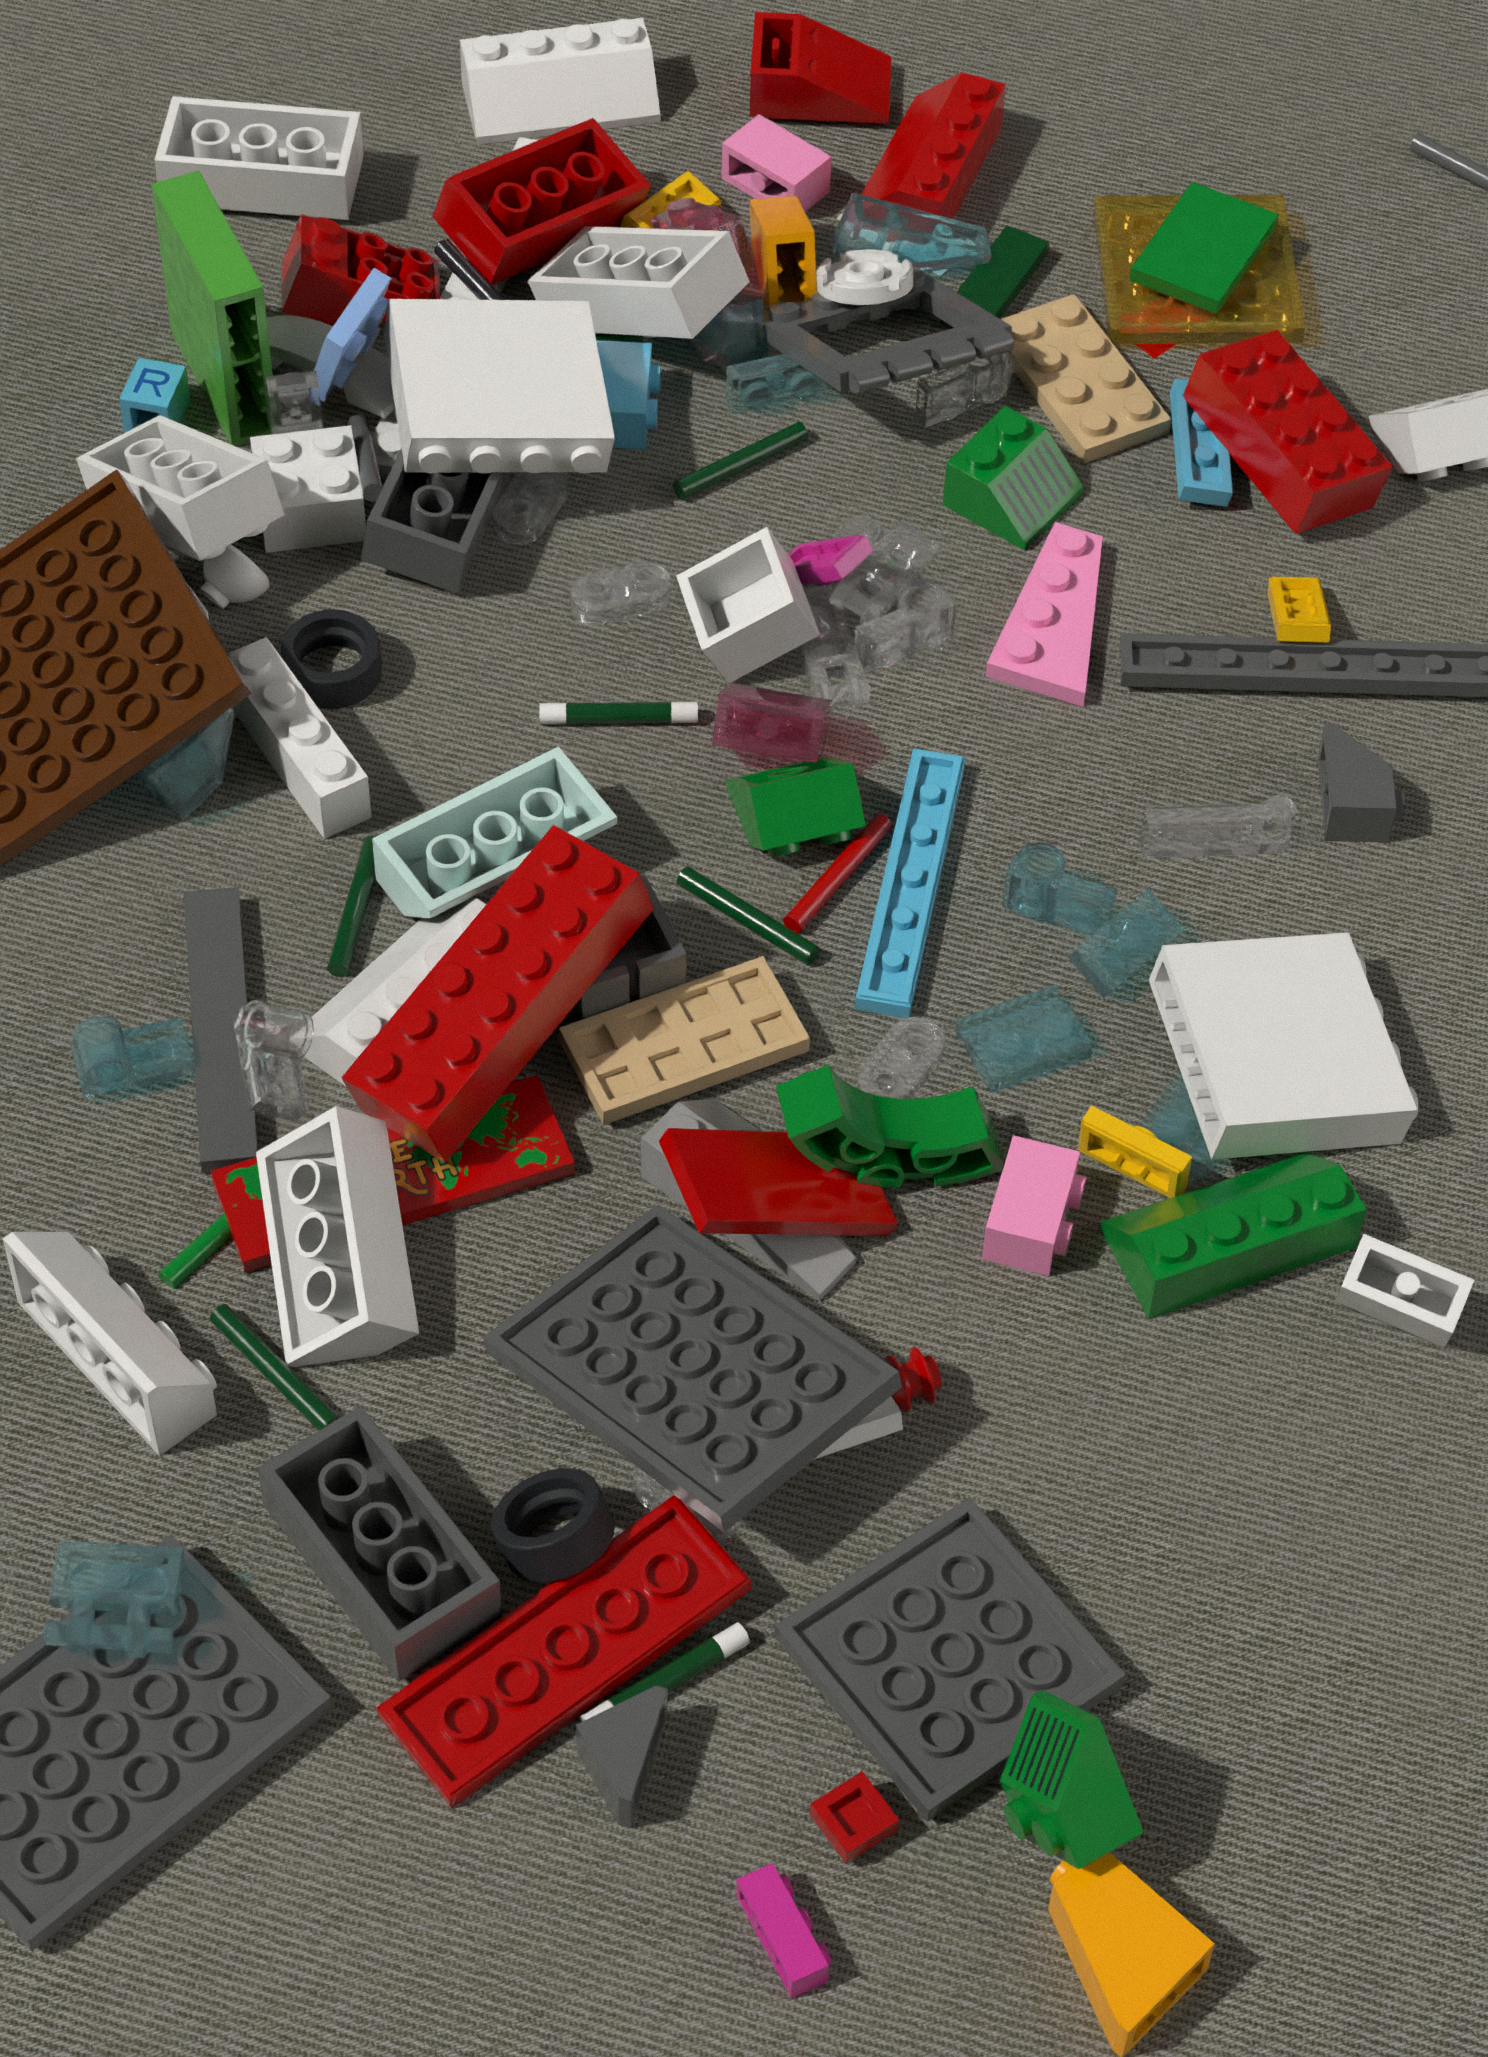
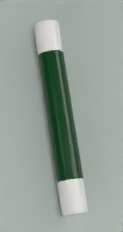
M698 702L540 703V724L698 723Z
M740 1623L733 1624L580 1716L581 1722L654 1686L666 1688L668 1693L749 1645L750 1639L747 1632Z

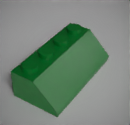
M1303 1153L1101 1221L1099 1229L1148 1319L1357 1248L1367 1209L1340 1164L1309 1153Z

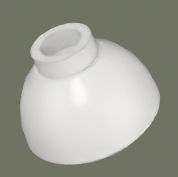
M231 544L225 547V551L221 555L204 560L203 572L206 582L202 585L200 591L221 609H224L229 602L245 603L254 600L270 588L269 579L265 573Z

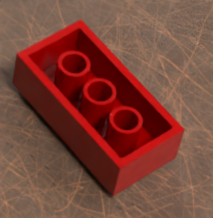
M591 118L446 178L432 217L472 265L494 285L549 261L585 226L622 228L623 216L645 201L651 184L597 121Z
M1278 330L1199 354L1183 397L1295 534L1374 507L1393 466Z

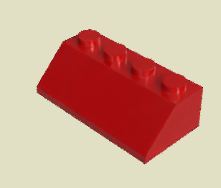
M961 72L915 96L850 214V220L939 246L1002 128L1006 84Z

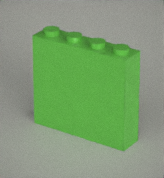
M200 171L151 184L170 328L175 341L231 445L238 447L251 443L250 437L279 434L264 291L260 280Z

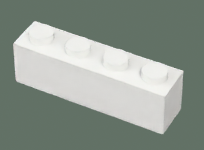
M265 637L230 652V657L252 694L234 705L231 709L322 837L326 839L372 818L368 776L268 638Z

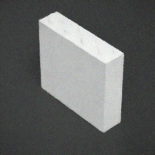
M389 300L384 338L405 472H607L615 436L589 301Z
M1349 932L1162 945L1149 982L1211 1160L1402 1143L1412 1121L1418 1114L1417 1094L1412 1087L1408 1086L1401 1068L1399 1048L1395 1042H1391L1383 1022L1381 1002L1373 996L1366 978L1365 961L1360 954H1357Z

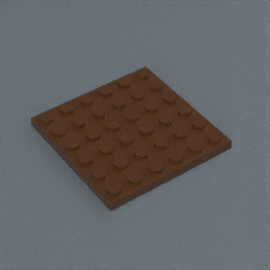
M117 469L0 550V867L252 694L132 488Z

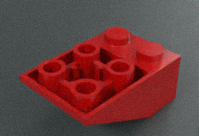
M755 12L750 72L749 117H756L760 114L769 119L889 124L892 56L803 14Z
M301 214L282 261L281 312L310 318L334 326L373 268L391 277L385 294V298L388 300L440 299L439 260L432 258L421 249H405L387 243L376 234L369 232L360 234L340 227L331 219L325 217L312 218ZM387 312L383 317L382 321H386Z

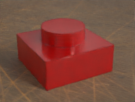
M863 1771L810 1803L809 1815L846 1864L893 1835L899 1829V1818Z

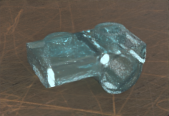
M1036 842L1024 846L1017 854V857L1012 859L1007 870L1002 907L1016 911L1025 917H1036L1068 927L1077 933H1087L1106 939L1113 922L1117 889L1065 874V857L1057 847L1051 844Z
M95 1017L79 1024L72 1033L70 1046L84 1100L195 1074L193 1059L181 1017L123 1030L121 1023L114 1018Z

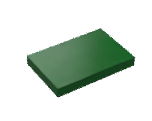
M1191 182L1132 265L1129 281L1218 314L1276 229L1279 214Z

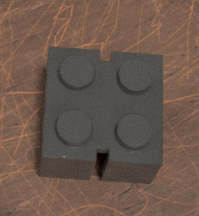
M644 872L640 873V876L652 901L654 910L575 1004L573 1009L579 1021L686 983L687 954Z

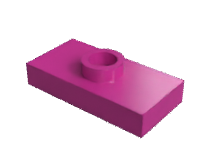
M855 535L801 543L788 555L794 562L802 585L816 583L818 587H823L834 581L843 580L874 549L865 535Z

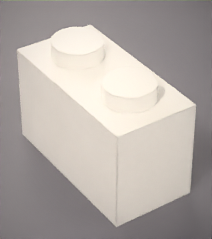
M1363 1234L1335 1302L1445 1348L1454 1332L1475 1280Z

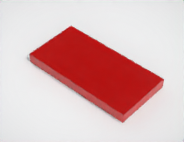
M667 1128L659 1140V1144L699 1234L889 1236L898 1224L881 1187L858 1183L855 1173L836 1167L830 1172L822 1169L811 1162L795 1147L789 1139L788 1132Z

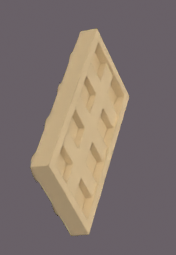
M1075 294L1001 319L1012 326V337L1014 340L1013 350L1001 353L1002 357L1083 464L1169 434L1171 426L1169 415Z
M764 956L559 1028V1042L603 1125L806 1053L810 1049V1037Z

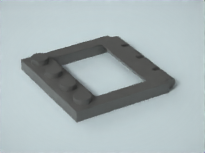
M913 268V288L908 294L893 301L870 305L842 304L826 299L816 292L812 295L811 299L796 303L778 302L772 304L769 310L751 314L752 333L839 392L850 390L855 394L887 386L890 380L894 383L930 374L933 368L941 371L973 362L976 357L984 359L1012 351L1014 348L1011 325L917 268ZM920 307L954 327L850 357L843 356L810 334L811 332H832L847 328L848 323L857 320L872 321L887 317L891 311L897 309L913 310Z

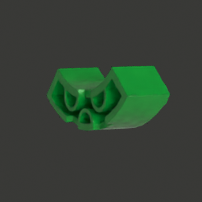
M829 1064L776 1085L788 1136L795 1147L811 1162L828 1172L836 1167L855 1173L858 1183L900 1188L904 1179L933 1178L935 1187L985 1177L1002 1171L1005 1161L991 1116L974 1086L957 1092L928 1098H889L874 1095L853 1087L841 1079Z

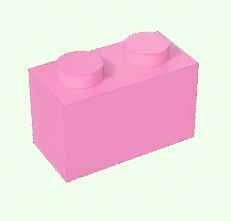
M758 114L722 142V179L755 199L797 196L806 212L830 193L832 156Z
M1013 1135L985 1228L982 1260L1046 1276L1050 1275L1055 1254L1066 1257L1074 1223L1065 1221L1068 1209L1079 1210L1085 1190L1087 1177L1077 1174L1080 1151Z

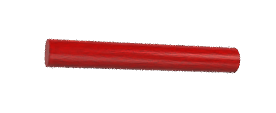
M878 813L869 821L783 918L786 927L796 933L802 931L892 829V822L888 817Z

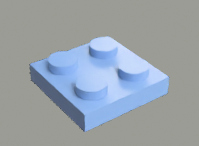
M373 268L327 334L306 392L324 402L334 386L340 389L345 387L356 368L357 363L354 360L359 352L366 355L380 333L381 329L377 326L388 310L389 300L385 298V294L391 277L376 268Z

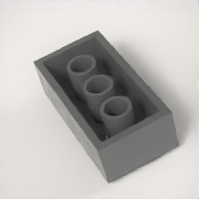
M401 448L367 520L361 560L458 594L511 472H405Z
M361 1405L258 1467L263 1505L398 1682L502 1616L499 1579Z

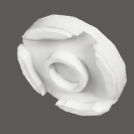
M873 249L847 251L844 254H840L841 261L831 264V259L827 258L816 268L818 293L826 299L842 304L870 305L889 302L908 294L913 288L912 263L907 259L902 261V263L898 262V255L889 251Z

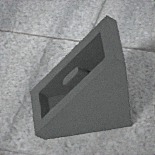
M654 1686L576 1724L577 1754L618 1825L632 1828L667 1720L668 1689Z

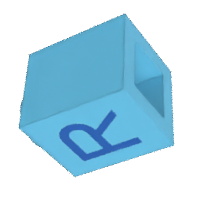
M138 357L119 398L124 433L159 415L181 424L191 402L186 366Z

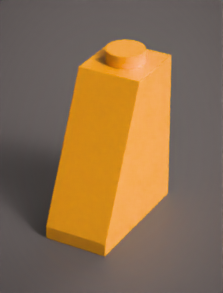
M785 196L749 200L751 246L765 311L769 310V307L774 303H796L811 299L812 295L817 292L815 231L798 197Z
M1110 1852L1080 1869L1062 1860L1049 1880L1053 1886L1048 1912L1111 2049L1119 2057H1124L1208 1970L1215 1943Z

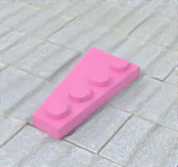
M1054 522L987 661L985 677L1084 707L1103 536Z

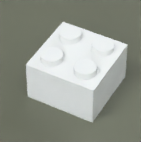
M351 425L250 437L252 454L268 460L284 512V516L267 524L268 527L263 532L266 553L364 541L366 531L364 498Z
M768 527L676 575L701 650L728 683L820 635L794 562Z

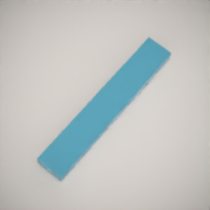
M913 748L856 994L855 1010L910 1019L964 773V756Z

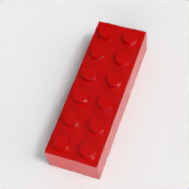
M552 825L341 1077L359 1109L371 1117L386 1121L389 1129L446 1163L654 910L639 872L561 828Z

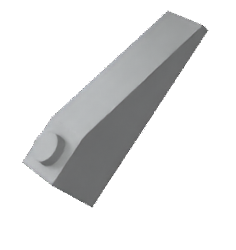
M715 1099L677 1102L641 1137V1177L688 1209L659 1144V1140L667 1128L759 1130ZM724 1234L818 1301L856 1264L855 1255L839 1235Z

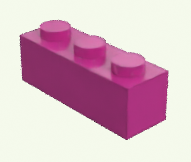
M770 1863L738 1878L736 1881V1897L792 1999L828 1981L829 1965L832 1964V1961L822 1941L816 1943L810 1932L813 1930V1926L808 1913L803 1907L798 1909L793 1901L794 1890L785 1873L779 1875L774 1864Z

